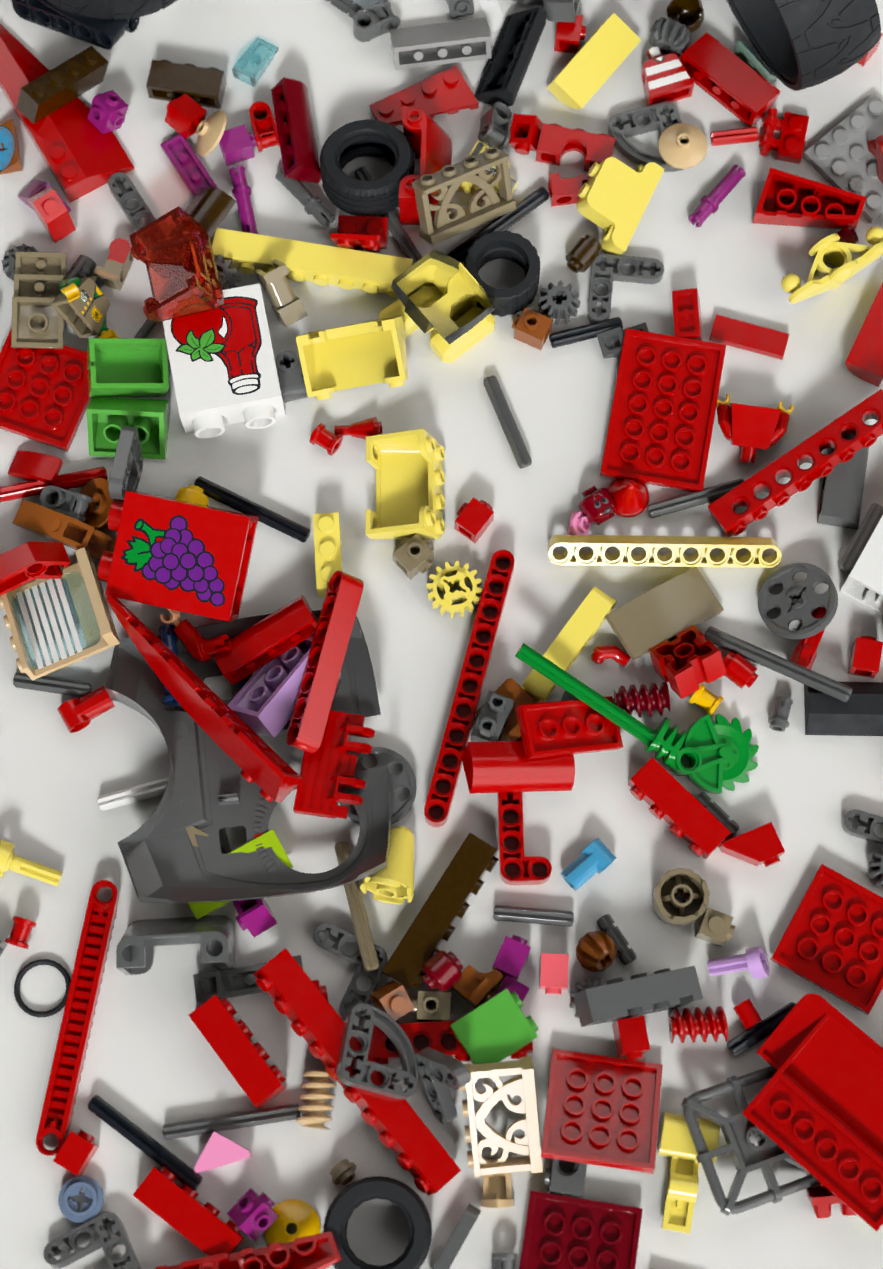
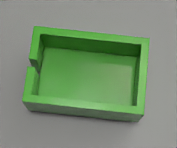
M89 338L87 344L89 397H166L169 389L166 339Z

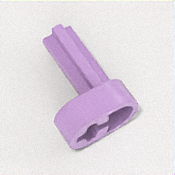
M761 946L746 949L745 954L712 959L707 962L710 976L749 970L754 979L770 976L769 962Z

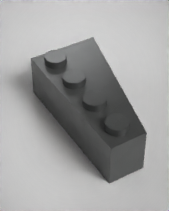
M695 966L672 971L670 968L655 971L653 975L647 976V973H640L630 976L631 979L623 981V977L606 981L607 985L599 986L598 982L582 985L583 990L573 994L581 1027L679 1008L703 999Z

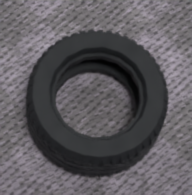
M357 120L343 125L327 138L321 149L320 171L323 190L333 205L355 216L374 217L395 210L399 207L400 181L407 175H415L414 150L409 139L399 129L379 120ZM365 156L383 158L393 166L392 170L384 177L370 181L353 179L342 170L348 162Z
M382 1176L363 1178L345 1187L331 1203L323 1226V1233L332 1232L342 1258L333 1264L335 1269H419L427 1257L432 1239L430 1215L420 1196L403 1182ZM373 1199L389 1200L399 1206L406 1215L410 1227L409 1243L403 1254L394 1262L382 1266L370 1265L358 1259L350 1249L346 1236L348 1220L353 1211L362 1203Z

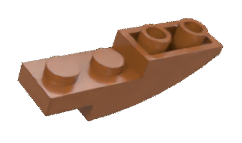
M26 500L22 501L13 520L14 525L50 541L62 542L63 545L74 550L85 547L91 557L99 561L105 550L114 552L116 538L100 532L95 527Z

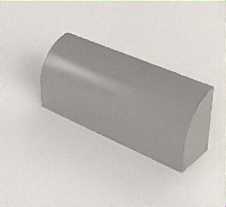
M486 18L390 29L395 70L492 58L491 39Z

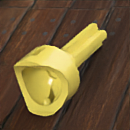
M0 839V878H3L5 872H8L10 869L13 872L58 886L63 872L20 856H14L15 844Z

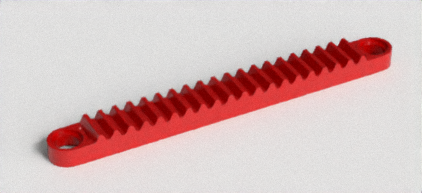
M108 880L96 882L89 896L36 1136V1147L41 1154L46 1156L57 1155L71 1127V1118L76 1104V1095L81 1081L83 1063L86 1058L85 1053L88 1049V1040L91 1035L90 1030L93 1026L95 1007L98 1003L97 998L100 994L102 975L105 971L107 952L109 951V943L112 938L119 901L118 888ZM103 887H109L112 890V897L106 902L98 899V892ZM50 1133L58 1137V1145L52 1150L46 1149L43 1144L45 1136Z

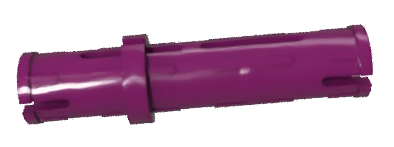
M733 165L708 195L702 197L700 205L688 216L692 225H695L698 221L696 227H701L711 213L717 212L719 204L740 180L745 177L746 173L742 167H739L736 171L738 165Z
M236 166L237 172L232 167L229 170L233 183L232 195L237 201L242 232L258 234L250 198L252 191L247 184L245 167Z

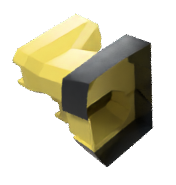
M433 249L393 280L391 288L399 299L379 313V319L402 315L405 338L418 328L424 333L435 329L430 335V348L442 362L452 363L494 330L495 317L491 312L496 308L482 286L459 261ZM477 302H479L485 309L482 310L480 309V307H477Z

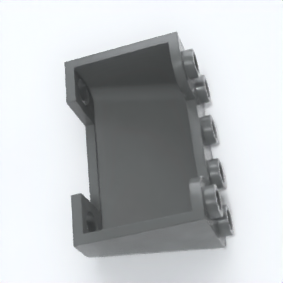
M223 915L204 916L198 920L195 917L134 921L128 926L117 945L116 968L125 975H141L148 972L153 966V946L200 944L201 964L210 963L216 969L221 970L236 968L234 924L230 918Z

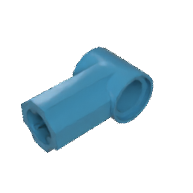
M599 838L590 843L580 853L581 856L561 872V876L575 891L596 873L600 874L616 859L614 854Z

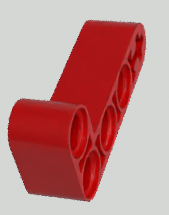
M507 792L497 793L500 878L507 885L544 884L550 878L552 871L549 860L540 856L524 857L522 792H513L512 803L507 804ZM507 812H513L517 815L518 820L515 823L509 824L504 821L503 815ZM509 838L517 840L518 848L512 851L506 849L504 846L505 840ZM537 864L543 865L547 873L542 877H537L532 873V867ZM509 865H515L520 873L512 878L505 874L504 869Z

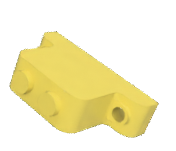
M609 157L599 164L595 162L589 169L588 175L590 177L578 192L580 198L577 202V210L581 215L604 230L601 245L607 254L620 255L626 251L663 174L664 168L654 162H650L645 166L639 164L633 170L617 158Z

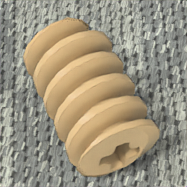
M325 1070L304 1072L303 1077L310 1082L302 1084L301 1088L307 1091L308 1094L300 1095L299 1099L307 1104L298 1107V1111L305 1114V1116L297 1118L296 1122L308 1128L331 1130L324 1126L323 1123L332 1121V1117L326 1115L325 1111L334 1109V1106L327 1103V1100L335 1098V1095L329 1092L328 1089L337 1087V1084L330 1080V1076Z

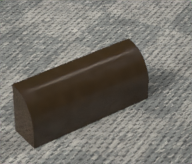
M212 186L202 187L146 262V265L163 280L181 279L237 201L218 188Z

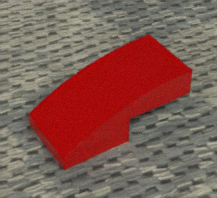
M17 451L7 473L27 481L35 479L54 485L63 461L61 458L47 454Z

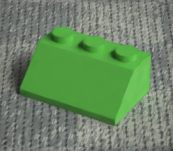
M113 397L91 398L87 407L89 456L115 457L121 429L123 426L137 427L143 459H166L169 431V400Z

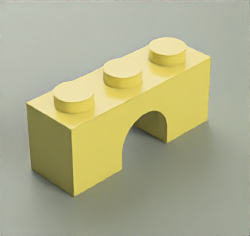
M339 512L313 514L318 598L325 597L332 575L338 570L343 572Z

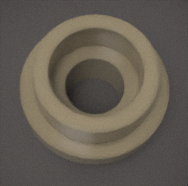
M347 1159L340 1161L330 1171V1175L333 1177L332 1182L335 1185L340 1183L342 1185L348 1184L355 1177L354 1171L357 1166L353 1162L350 1163Z

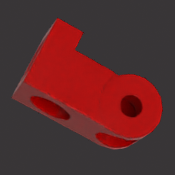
M559 173L549 174L548 190L551 207L577 204L580 198L578 192L582 185L587 183L590 176L588 174H581L577 178L560 179Z

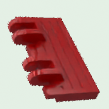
M337 711L329 712L320 747L313 754L304 751L300 776L303 780L297 787L293 808L294 813L333 819H347L349 807L338 805V803L362 805L363 798L361 796L340 793L341 787L363 789L366 785L364 780L354 778L358 755L347 754L348 752L370 754L372 751V746L369 744L350 741V736L374 737L375 731L364 727L365 715Z

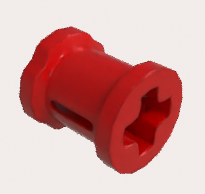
M320 423L313 431L309 442L323 447L327 450V454L332 456L339 449L343 436L333 434L325 428L324 424Z
M13 916L14 924L10 936L5 939V942L28 949L29 945L27 942L30 933L37 923Z

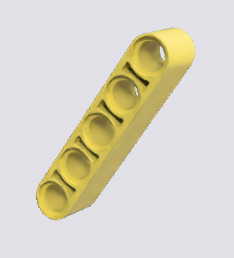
M595 586L543 656L567 672L606 619L605 616L612 611L617 601ZM533 669L523 682L521 688L538 700L541 698L546 700L557 684Z

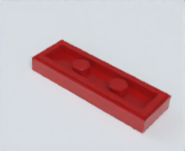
M716 314L709 340L782 360L789 334Z

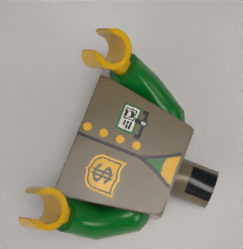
M98 276L81 279L72 277L60 281L59 288L61 293L51 303L80 339L93 335H98L99 338H119L114 330L107 327V310L110 302L101 291L104 282Z

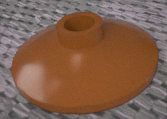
M94 478L84 485L80 493L94 498L93 502L89 503L85 518L87 519L86 524L98 528L108 521L113 500L109 495V481L103 478Z

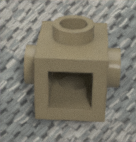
M417 534L412 538L406 537L397 546L398 549L393 553V562L410 580L419 572L425 573L433 565L434 548L426 538L421 539Z

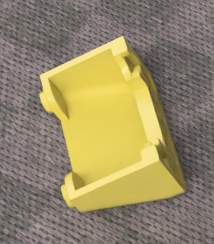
M402 315L323 329L296 336L308 397L316 396V400L331 398V393L339 390L379 383H389L390 388L405 385L404 380L408 379L405 330Z

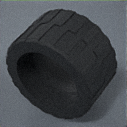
M506 230L486 233L473 242V245L467 251L464 267L482 286L496 309L491 312L492 315L505 317L506 315H515L517 312L523 311L525 307L527 308L533 302L535 295H537L541 267L540 257L535 246L533 247L531 242L527 238L522 237V235ZM508 259L520 265L525 271L526 277L521 283L512 288L498 289L483 282L478 275V271L489 261ZM477 302V307H480V309L482 310L485 309L479 302Z

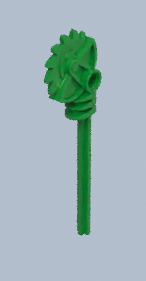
M523 643L515 657L643 742L645 751L649 753L655 750V757L659 759L663 756V763L669 766L674 774L678 776L687 775L698 788L706 792L720 794L722 793V787L734 791V782H749L750 779L744 772L751 771L758 766L757 762L750 759L757 753L759 746H749L752 738L751 729H747L742 733L741 724L736 717L729 724L724 716L717 714L715 723L712 721L710 714L696 720L687 730H683L680 734L677 733L678 725L676 724L670 728V719L665 717L656 730H652ZM682 755L689 758L690 765L688 768L681 764Z

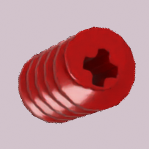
M721 1006L716 1008L715 1014L711 1007H706L704 1015L700 1007H695L693 1015L688 1007L683 1009L682 1015L678 1008H673L671 1016H669L671 1043L674 1042L675 1035L679 1036L681 1043L685 1042L686 1035L690 1036L692 1043H695L697 1035H701L703 1042H706L709 1034L712 1035L714 1042L718 1041L719 1034H723L725 1042L727 1041V1018Z

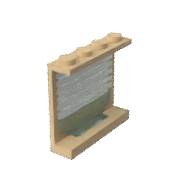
M85 547L75 551L78 563L62 569L63 575L60 579H38L0 596V605L7 614L3 616L4 622L13 635L10 637V642L19 656L16 659L17 666L20 672L26 673L31 680L40 678L120 644L101 582L98 580V572L94 560Z

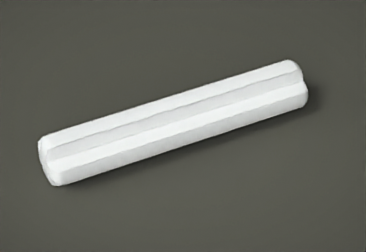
M169 777L101 795L98 797L99 808L105 811L164 795Z

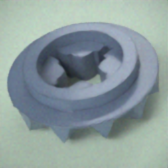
M74 1177L68 1180L60 1190L58 1198L59 1208L62 1214L70 1221L77 1223L90 1221L100 1213L104 1203L103 1190L97 1181L90 1177ZM84 1187L85 1196L93 1199V1201L84 1203L79 1212V1203L70 1199V1196H79Z

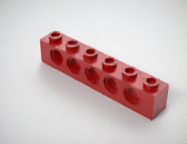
M456 1021L398 1023L409 1038L415 1054L419 1050L413 1046L414 1039L418 1036H425L429 1040L428 1047L455 1057V1059L461 1062L471 1061L450 1028V1025ZM373 1025L369 1047L371 1057L376 1063L381 1065H389V1060L400 1059L397 1051L390 1052L386 1049V1042L389 1037L380 1028ZM447 1034L453 1035L457 1039L456 1046L453 1049H445L441 1045L443 1036ZM533 1041L512 1054L511 1059H520V1057H527V1053H532Z

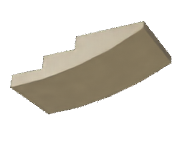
M16 252L14 297H12V348L63 349L65 320L51 303L61 293L59 290L60 281L67 278V253Z
M694 567L607 614L605 618L633 661L648 654V649L664 640H667L669 643L676 638L675 634L691 625L697 627L700 623L719 615L724 609L697 567Z

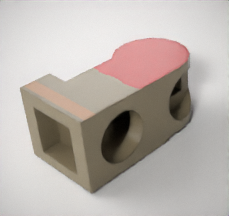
M118 238L109 245L110 254L104 267L96 266L94 276L100 277L104 282V286L121 291L134 260V254L130 243L125 239Z

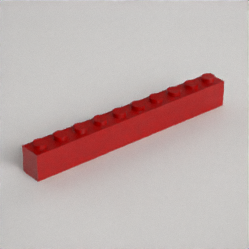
M286 948L254 973L260 989L268 992L273 998L275 1008L281 1014H285L292 1022L291 1027L298 1036H303L309 1044L308 1048L312 1055L317 1059L320 1058L325 1064L327 1074L334 1081H338L343 1087L345 1097L351 1103H355L362 1111L361 1116L368 1125H373L379 1133L378 1137L382 1144L387 1148H391L397 1156L396 1160L400 1167L410 1172L415 1179L414 1184L422 1193H426L428 1196L437 1193L461 1171L405 1099H396L347 1086L339 1081L336 1069L345 1022ZM351 1037L349 1040L350 1047L354 1051H360L362 1044L356 1037ZM368 1053L367 1061L376 1063ZM352 1058L351 1065L345 1068V1071L349 1072L350 1078L356 1074L352 1070L353 1061L359 1058ZM372 1071L370 1075L372 1083L376 1086H381L383 1084L382 1074L378 1071Z

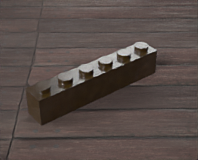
M472 833L468 834L382 970L385 976L402 984L409 991L414 986L419 988L423 982L422 977L425 975L422 968L423 964L440 951L437 948L442 940L447 942L456 929L452 926L457 917L462 919L470 906L467 903L471 894L477 895L484 884L481 878L486 871L491 873L499 859L495 857L497 854L496 848Z

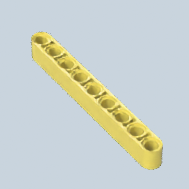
M555 535L548 541L547 545L549 559L557 565L770 568L778 565L782 557L776 541L768 537ZM557 546H564L566 551L562 554H556L553 552V549ZM583 546L592 548V551L588 554H581L579 552ZM614 546L618 548L615 554L605 553L608 547ZM635 547L644 548L643 553L640 555H634L631 551ZM662 547L670 548V552L666 555H659L657 553ZM693 547L696 549L693 555L683 554L687 548ZM768 548L774 549L772 555L767 557L762 555L764 550ZM712 549H722V552L719 555H710V551ZM739 549H748L747 554L744 556L736 555Z

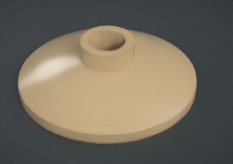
M218 110L209 116L206 121L202 120L196 129L198 134L196 151L198 155L207 156L221 140L227 124V115L224 111Z
M686 123L674 124L665 129L658 143L661 158L668 165L678 169H689L697 166L705 158L708 149L707 139L703 132L697 127ZM680 140H685V141H687L688 143H687V144H682V143L680 142Z

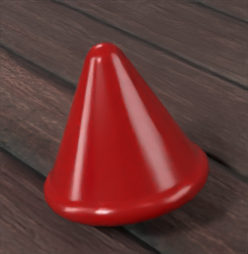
M629 478L616 479L607 488L617 506L614 513L621 517L637 516L646 509L649 503L647 487L644 483Z

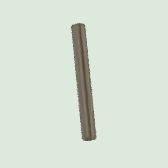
M348 841L335 844L339 865L351 854ZM359 881L345 884L344 888L364 969L372 971L379 968V961Z

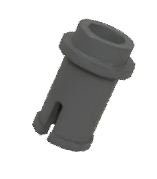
M783 696L776 697L773 715L768 719L769 727L772 730L784 732L789 727L788 717L791 705L793 704L792 699L786 697L784 702Z

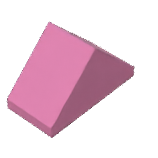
M214 1131L194 1167L195 1173L199 1174L253 1156L250 1150Z

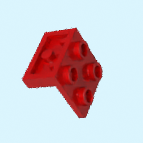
M338 215L337 233H330V239L336 246L353 250L365 248L366 252L379 253L380 249H387L389 219L388 217Z

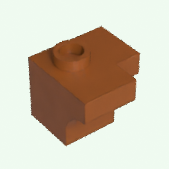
M469 964L462 972V978L451 988L476 1009L479 1005L484 1004L495 996L491 992L503 979V975L496 969L489 973H480Z

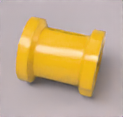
M701 683L700 689L695 691L689 703L697 704L707 711V715L710 714L711 717L724 698L722 696L717 697L705 688V684Z

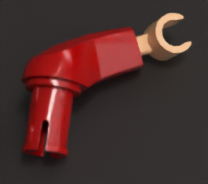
M168 609L171 612V619L166 614H160V619L163 623H173L176 626L173 630L196 660L206 662L214 654L231 650V641L224 642V640L229 639L227 634L206 640L187 619L180 620V611Z

